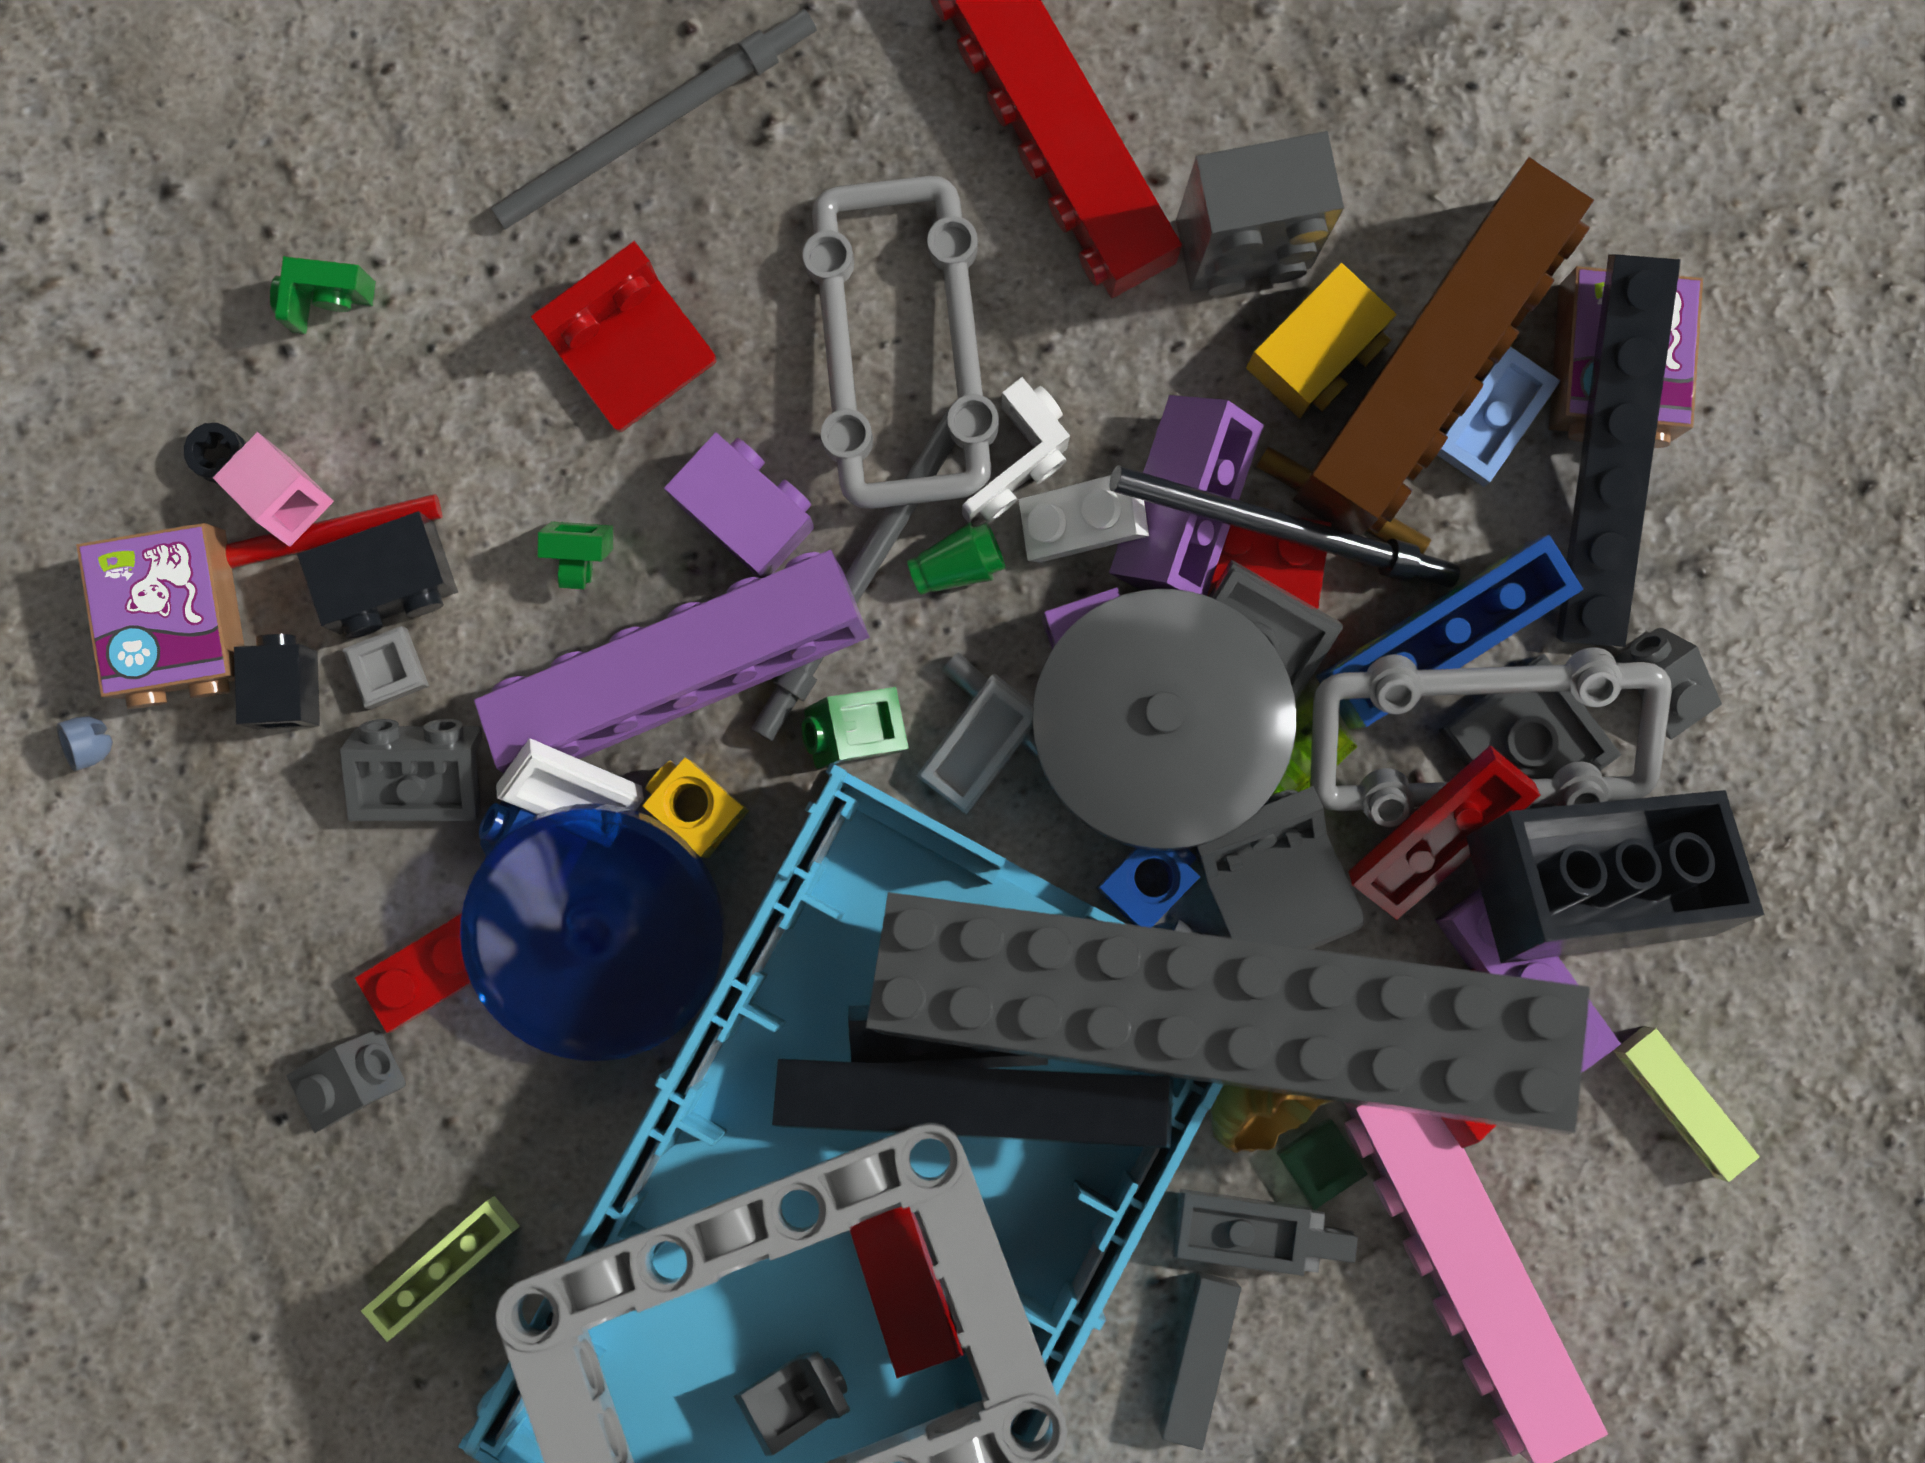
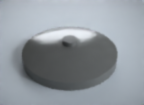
M1177 589L1142 590L1111 599L1092 609L1076 621L1056 643L1041 671L1035 691L1033 704L1034 741L1040 765L1054 793L1063 805L1087 827L1108 839L1134 848L1152 851L1190 849L1208 844L1235 831L1253 817L1274 793L1284 776L1294 747L1296 733L1294 693L1286 668L1276 649L1267 637L1240 612L1223 602L1191 591Z

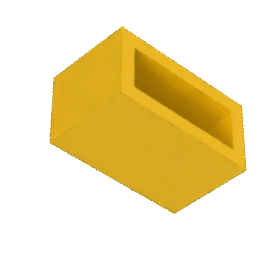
M1341 262L1254 351L1246 369L1299 419L1313 405L1323 412L1348 386V383L1341 376L1357 360L1366 368L1390 343L1392 339L1384 332L1397 314Z

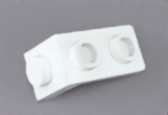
M1023 377L1002 392L1001 408L1034 448L962 505V516L967 522L972 524L982 516L988 523L995 520L1017 501L1016 496L1012 493L1031 477L1037 484L1043 482L1066 462V458L1062 453L1067 450L1070 435L1058 421L1063 416L1061 409L1042 386L1033 390Z

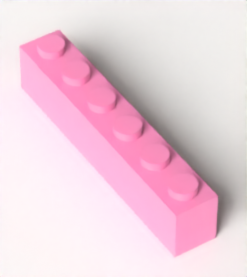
M1345 1103L1352 1119L1344 1122L1345 1130L1361 1158L1371 1155L1382 1177L1373 1182L1375 1190L1391 1217L1398 1214L1401 1215L1411 1237L1403 1240L1405 1250L1421 1277L1430 1273L1441 1295L1432 1300L1435 1310L1451 1336L1460 1333L1471 1355L1462 1360L1463 1365L1478 1393L1481 1396L1488 1393L1491 1394L1501 1414L1492 1419V1422L1508 1453L1512 1457L1520 1453L1529 1463H1554L1608 1435L1470 1159L1441 1117Z

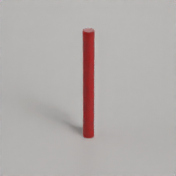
M436 494L316 522L291 547L272 533L226 544V558L229 566L233 569L304 552L418 511L432 521L441 519L443 515L439 498Z

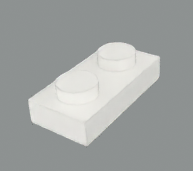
M1111 475L1019 499L1027 560L1044 562L1149 536L1144 500L1110 491L1109 482Z

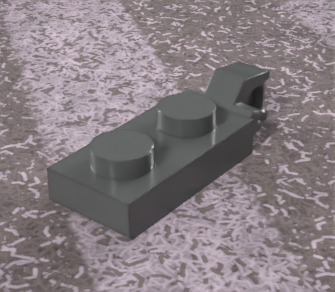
M1180 1189L1172 1254L1173 1257L1179 1259L1304 1276V1271L1319 1272L1320 1258L1355 1263L1358 1236H1355L1354 1231L1324 1226L1325 1212L1311 1210L1308 1206Z

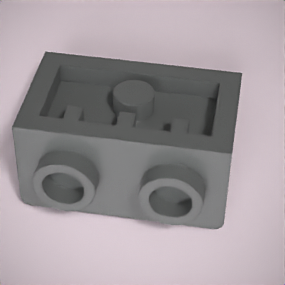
M376 719L356 727L340 749L348 821H476L481 812L476 751L483 740L482 728L480 726H463L461 721L455 719L434 720L426 723L424 726H399V723L395 720Z

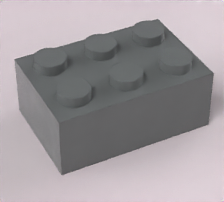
M1328 131L1197 155L1195 157L1176 218L1190 291L1208 288L1209 294L1222 295L1243 288L1246 285L1245 281L1269 277L1271 283H1285L1299 279L1307 274L1306 269L1312 268L1344 209Z

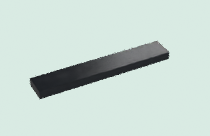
M778 1059L772 1125L785 1128L897 1133L918 1124L932 1122L946 1126L957 1137L1170 1148L1173 1079L1168 1076Z

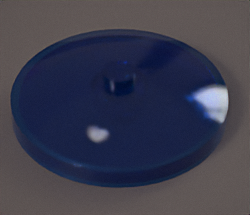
M597 803L575 804L543 812L517 826L501 839L485 858L468 888L463 904L460 925L461 951L465 968L475 992L489 1013L504 1028L525 1043L558 1057L581 1061H609L630 1057L658 1046L681 1030L698 1012L713 987L721 963L725 936L724 913L716 884L708 868L690 845L674 830L644 813L616 805Z

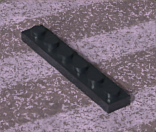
M1619 254L1608 255L1567 563L1584 590L1566 600L1560 606L1556 638L1562 642L1626 647L1681 259Z

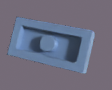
M1511 346L1497 364L1494 363L1481 381L1484 384L1466 412L1462 416H1458L1446 431L1445 435L1448 436V439L1437 454L1483 487L1492 481L1560 382L1559 379Z

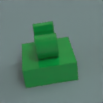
M551 521L538 532V558L560 559L558 568L559 588L585 589L586 583L592 582L593 561L602 562L613 551V525Z

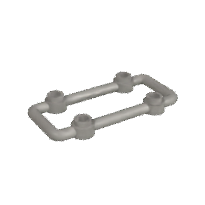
M921 176L836 186L826 189L817 197L813 205L812 223L814 235L804 245L803 261L808 276L814 283L819 285L832 414L825 419L822 425L821 440L826 454L833 461L837 462L839 485L842 494L851 504L866 509L974 496L987 485L991 476L989 445L994 442L998 434L999 417L995 405L983 396L968 271V267L974 263L977 257L978 239L973 225L962 218L961 202L957 189L949 180L940 176ZM934 201L936 203L937 222L932 225L928 233V252L934 265L938 269L943 270L958 396V399L952 404L948 412V429L951 439L964 449L966 471L955 474L865 483L863 460L869 455L873 447V435L869 421L862 413L857 411L844 282L850 278L854 270L855 261L850 242L844 235L838 232L837 213Z
M1596 647L1578 651L1570 657L1566 665L1417 670L1415 664L1405 656L1386 655L1374 661L1367 672L1335 674L1323 680L1316 689L1313 702L1310 787L1314 786L1323 807L1327 810H1363L1368 819L1374 823L1385 827H1393L1404 822L1412 812V809L1420 808L1448 783H1409L1407 777L1400 771L1382 768L1369 773L1360 785L1336 786L1339 709L1342 699L1370 698L1375 707L1381 711L1391 714H1402L1411 710L1421 696L1570 691L1574 699L1583 705L1603 707L1612 703L1619 695L1621 689H1644L1633 774L1630 776L1603 777L1600 770L1593 764L1573 762L1559 769L1551 779H1531L1535 782L1541 796L1530 805L1557 804L1558 806L1643 798L1657 786L1660 778L1672 693L1671 679L1666 671L1656 664L1646 662L1617 663L1611 653Z

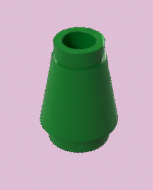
M968 522L919 553L918 556L907 560L912 580L920 595L931 591L937 592L993 581L994 573L1006 569L1000 547L988 522L975 527L971 522Z

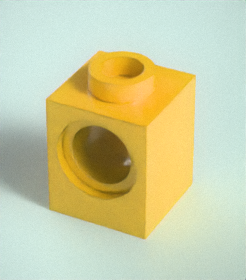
M686 757L678 765L670 760L657 771L645 788L651 796L642 805L694 852L704 858L711 856L749 812L736 798ZM701 787L708 798L707 810L700 819L693 822H685L677 813V798L686 788Z

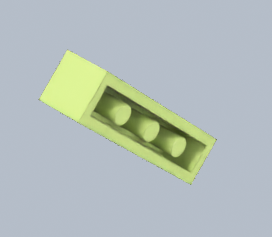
M1643 1026L1613 1050L1715 1178L1730 1182L1760 1157L1657 1028Z
M495 1196L490 1198L363 1308L361 1312L388 1342L506 1240L520 1225Z

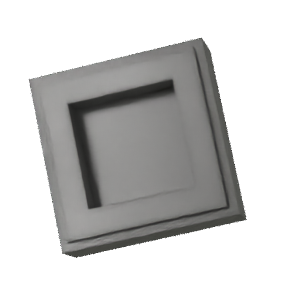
M403 626L343 649L364 708L371 710L429 687L408 629Z

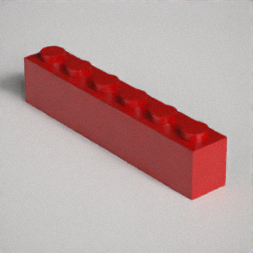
M930 0L939 18L943 22L951 18L961 35V38L957 39V45L968 69L973 74L981 71L989 84L991 91L987 92V97L996 118L1003 127L1012 124L1022 144L1018 145L1017 149L1027 172L1034 180L1042 177L1052 194V197L1048 199V205L1056 223L1064 233L1072 230L1083 248L1078 253V256L1091 283L1094 286L1103 283L1112 299L1175 265L1182 243L1041 0Z

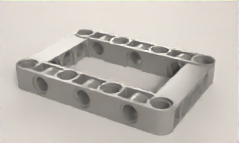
M929 1122L915 1125L535 1273L507 1289L497 1307V1329L500 1332L544 1463H634L589 1335V1329L635 1310L639 1313L718 1282L723 1276L768 1258L774 1260L850 1230L853 1225L901 1206L903 1209L910 1206L912 1213L914 1212L932 1261V1268L945 1294L957 1328V1335L970 1361L982 1400L825 1463H893L898 1461L904 1463H1050L1055 1460L1065 1446L1067 1436L1065 1417L966 1154L956 1134L946 1126ZM929 1138L939 1140L946 1145L950 1152V1162L947 1169L939 1176L931 1178L919 1175L914 1171L910 1163V1152L915 1144ZM800 1189L808 1191L815 1197L820 1210L816 1223L809 1227L799 1228L792 1226L786 1221L782 1214L781 1206L783 1198L790 1191ZM659 1242H673L683 1249L687 1258V1267L683 1276L671 1279L663 1277L657 1272L653 1265L652 1256L654 1248ZM528 1294L542 1295L552 1305L554 1317L548 1329L540 1330L533 1328L524 1319L522 1305ZM1033 1408L1045 1413L1050 1421L1048 1430L1037 1441H1020L1012 1434L1010 1430L1012 1420L1022 1410Z

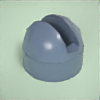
M85 716L57 723L58 738L66 760L73 771L96 765L104 760L111 751L113 741L110 735L104 734L107 727L101 720Z

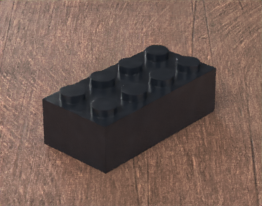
M1726 790L1513 810L1506 812L1466 836L1500 963L1711 937L1765 915Z

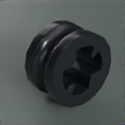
M216 422L204 423L194 428L187 436L184 444V459L188 467L197 475L207 481L218 484L213 477L246 444V441L238 433L225 425ZM219 439H222L220 443L230 449V455L228 458L218 459L215 468H212L214 464L204 458L205 450L215 449Z

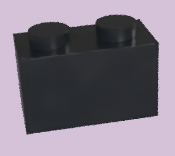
M420 511L297 554L321 626L337 634L345 633L346 638H358L374 633L384 627L382 619L405 612L407 617H416L436 611L444 605L442 598L458 593L435 523Z

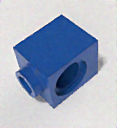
M1134 848L1095 889L1131 924L1152 928L1200 878L1190 867L1196 860V857L1189 849L1152 851ZM1144 860H1155L1161 863L1168 873L1167 887L1156 897L1144 895L1135 884V871Z

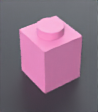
M258 432L213 477L255 522L289 547L334 502L291 458Z

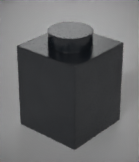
M290 634L256 636V646L234 647L236 724L256 730L320 726L318 651L299 643L296 644V636Z

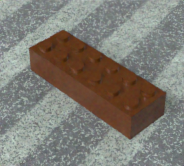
M1528 157L1495 201L1307 480L1293 498L1294 502L1322 521L1332 523L1331 527L1360 536L1368 529L1378 533L1387 521L1391 522L1412 492L1411 488L1403 484L1405 479L1413 482L1423 468L1426 469L1431 464L1448 439V436L1439 431V429L1442 428L1447 431L1457 417L1462 416L1482 389L1484 384L1474 377L1482 380L1494 363L1497 364L1520 332L1516 328L1528 312H1532L1553 284L1555 279L1552 275L1559 268L1563 260H1567L1587 234L1590 226L1582 222L1581 219L1594 199Z

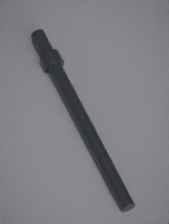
M1116 466L1110 478L1109 488L1112 492L1378 567L1379 573L1383 576L1404 582L1417 578L1448 588L1453 587L1459 579L1460 567L1458 564L1422 554L1419 547L1397 539H1390L1384 543L1122 466Z

